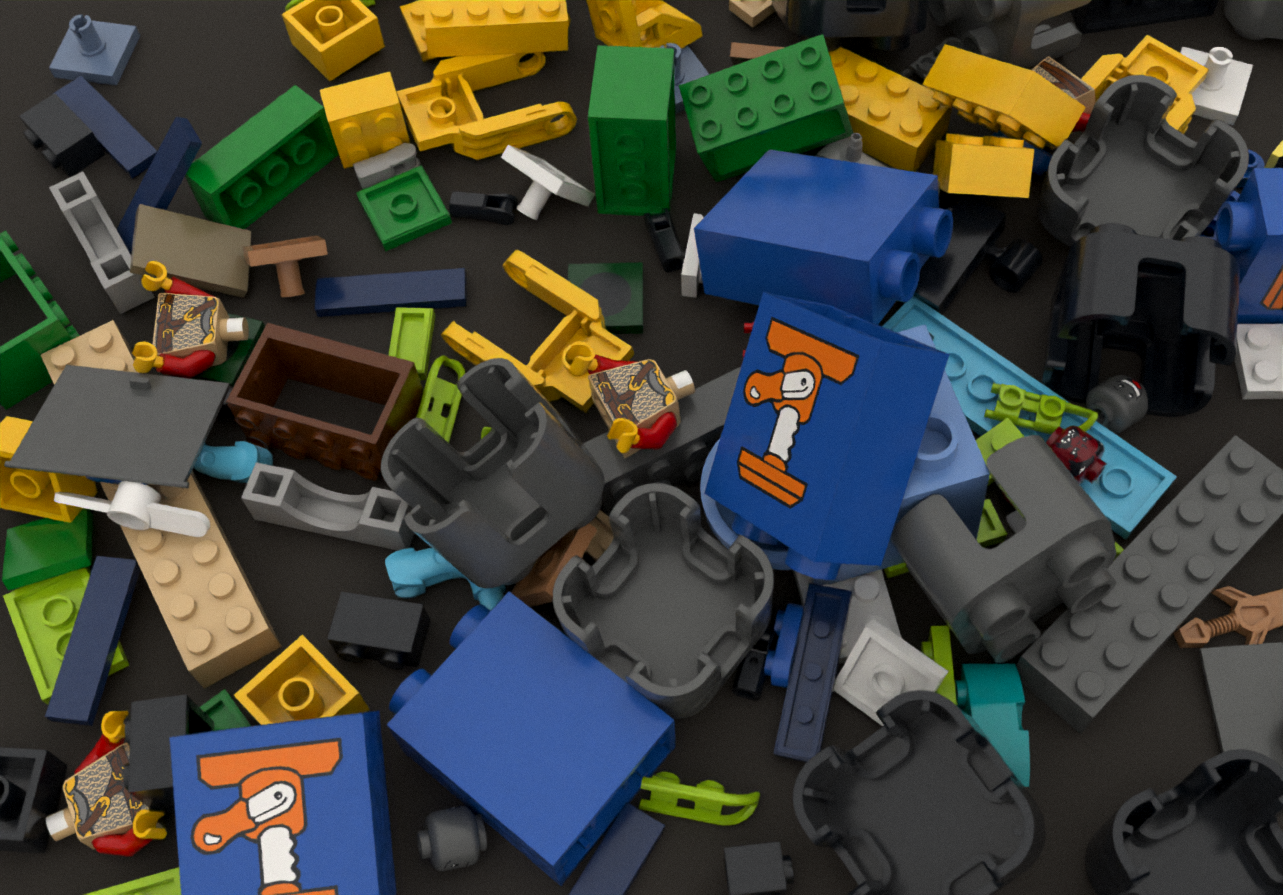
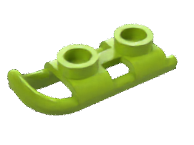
M442 355L431 366L416 418L425 420L449 443L462 394L457 384L455 385L438 378L437 374L441 364L454 369L457 372L458 380L466 373L459 361ZM431 402L432 407L431 410L428 411L429 403ZM443 405L451 407L447 418L441 416Z
M993 383L990 391L991 393L999 394L995 410L986 409L984 414L986 418L1001 422L1008 417L1016 426L1052 435L1060 427L1064 412L1088 418L1087 421L1078 426L1084 431H1088L1098 418L1097 412L1068 403L1059 397L1044 394L1038 395L1027 392L1025 389L1015 385H1000ZM1024 410L1035 413V421L1019 418L1020 411Z
M663 771L653 775L652 778L642 777L641 789L650 790L651 798L650 800L641 799L639 809L729 826L745 821L754 813L760 799V793L758 791L749 794L725 793L724 787L712 780L702 781L697 784V787L680 784L678 776L671 772ZM678 798L694 801V809L677 806ZM722 805H746L734 814L721 815Z

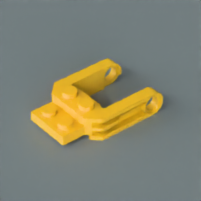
M1146 35L1127 57H1123L1122 54L1102 55L1081 80L1094 88L1096 102L1111 84L1127 76L1146 75L1163 81L1172 87L1177 94L1166 117V121L1170 126L1185 134L1188 130V124L1192 120L1191 116L1196 110L1192 93L1205 80L1209 69L1153 37ZM1045 144V146L1048 147V148H1050L1051 150H1053L1054 148H1056V147H1053V146H1050V145Z
M543 52L457 56L440 61L433 71L434 77L430 83L396 91L402 113L420 152L451 143L456 153L479 160L504 153L508 145L522 148L564 136L575 127L577 118L570 104L560 101L543 106L540 103L484 119L472 91L536 74L543 68L546 61ZM529 53L534 54L531 59L525 62H519V60L524 55ZM565 114L560 120L550 122L554 117Z
M515 250L502 265L504 271L518 285L566 315L533 353L529 363L524 365L474 331L471 334L456 324L455 321L450 323L441 336L455 352L475 366L494 358L509 360L548 401L559 400L563 397L586 413L594 403L588 379L590 374L588 369L582 376L572 373L570 365L573 360L567 358L572 345L575 342H585L593 348L595 355L622 361H629L633 357V348L606 330L605 318L599 307L598 299L527 254Z

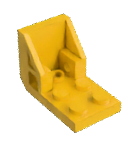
M586 0L595 36L608 46L660 48L664 45L667 48L666 43H674L682 49L703 36L699 23L662 0Z

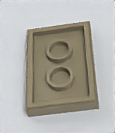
M139 204L135 218L130 273L138 275L147 274L157 278L155 275L146 272L145 268L148 262L158 261L166 267V277L169 279L176 277L196 288L244 298L248 291L249 265L245 262L243 247L251 245V231Z

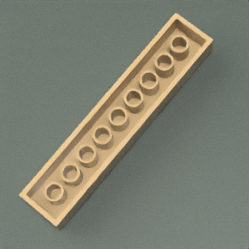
M114 320L41 354L54 385L66 365L139 373L133 367L136 357L133 356L130 345ZM192 470L187 480L189 482L188 489L147 484V486L153 488L161 495L159 504L197 511L207 516L210 521V528L204 536L193 537L154 528L135 530L120 526L188 671L205 689L282 646ZM100 482L108 500L112 501L119 484Z

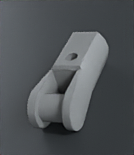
M403 143L385 153L354 163L353 167L361 188H368L421 166L419 159L415 157L417 154L416 147L411 143Z

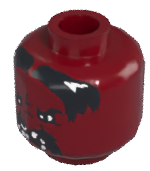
M1072 425L1065 430L1058 427L1046 441L1047 445L1079 484L1085 480L1092 484L1107 465V463L1101 460L1105 450L1104 444L1078 426Z

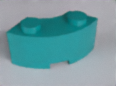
M962 664L961 680H955L957 706L961 707L962 710L976 721L1023 786L1029 787V731L1023 730L1021 725L1022 707L1025 704V698L1016 665Z

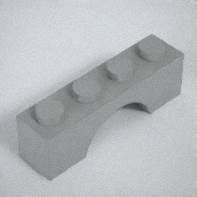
M80 172L49 187L91 261L90 264L119 313L122 314L154 298L152 291L146 290L141 283L143 275L130 273L131 254L84 172Z
M256 462L241 497L254 520L397 551L408 549L414 536V532L407 526L403 518L413 508L394 491L372 487L368 493L361 495L337 493L309 482L295 470Z

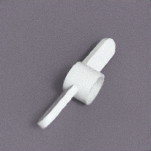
M120 482L112 501L69 492H55L54 502L106 512L112 521L135 530L154 528L193 537H202L210 528V521L203 513L159 504L161 495L153 488L137 482Z

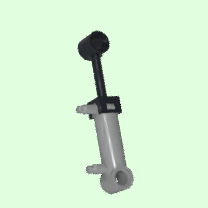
M853 133L848 138L827 144L815 155L816 157L887 167L862 152L863 142L862 136L859 133ZM938 181L939 208L947 209L952 203L953 197L939 188L940 182ZM1022 239L1013 240L1008 247L1005 246L1003 249L994 244L985 256L994 261L989 268L991 279L1001 289L1012 293L1020 291L1042 265L1043 261L1039 250L1030 242Z

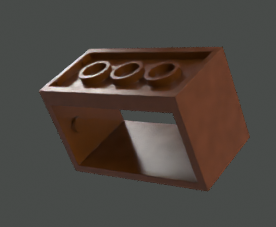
M267 323L226 403L249 443L265 449L272 447L282 450L288 456L303 460L305 457L314 459L333 470H340L341 468L352 470L365 479L375 481L378 478L384 480L381 472V461L384 451L395 434L410 420L416 418L423 396V388L414 362ZM287 379L382 404L385 407L372 435L274 408V405Z

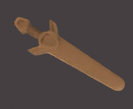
M1230 586L1216 589L1212 594L1231 606L1229 614L1205 622L1195 617L1178 629L1174 636L1180 648H1202L1209 642L1210 638L1232 631L1246 637L1245 645L1263 644L1268 631L1283 626V589L1256 596L1249 595Z

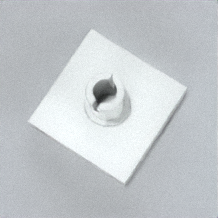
M1182 47L1181 54L1209 69L1205 80L1192 93L1196 108L1193 115L1211 120L1218 119L1234 126L1253 65L1232 60V53L1224 47H1215L1209 53Z
M510 145L506 147L501 156L502 159L533 180L520 205L517 206L520 212L532 219H538L551 193L587 207L595 196L593 192L542 158Z
M873 619L864 628L835 680L834 691L877 723L884 726L876 715V711L894 697L908 691L925 690L936 692L949 671Z

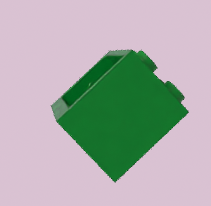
M823 34L679 85L697 153L715 182L748 172L769 149L801 154L848 138L854 133Z
M597 45L588 110L598 214L644 216V213L649 212L650 215L662 213L663 208H668L670 213L677 150L674 49Z
M6 230L0 233V283L17 273L48 319L0 346V404L5 410L53 382L41 354L80 336L73 325L64 328L71 322L55 300L49 304L47 303L53 297L40 278L37 276L30 279L36 273L22 253L16 256L13 255L19 248Z

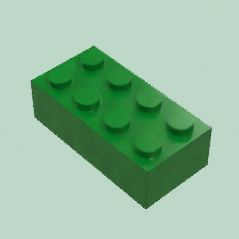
M294 85L258 114L251 117L241 127L222 139L220 143L193 161L185 178L204 216L209 221L246 229L336 158L339 152L324 107L298 86Z

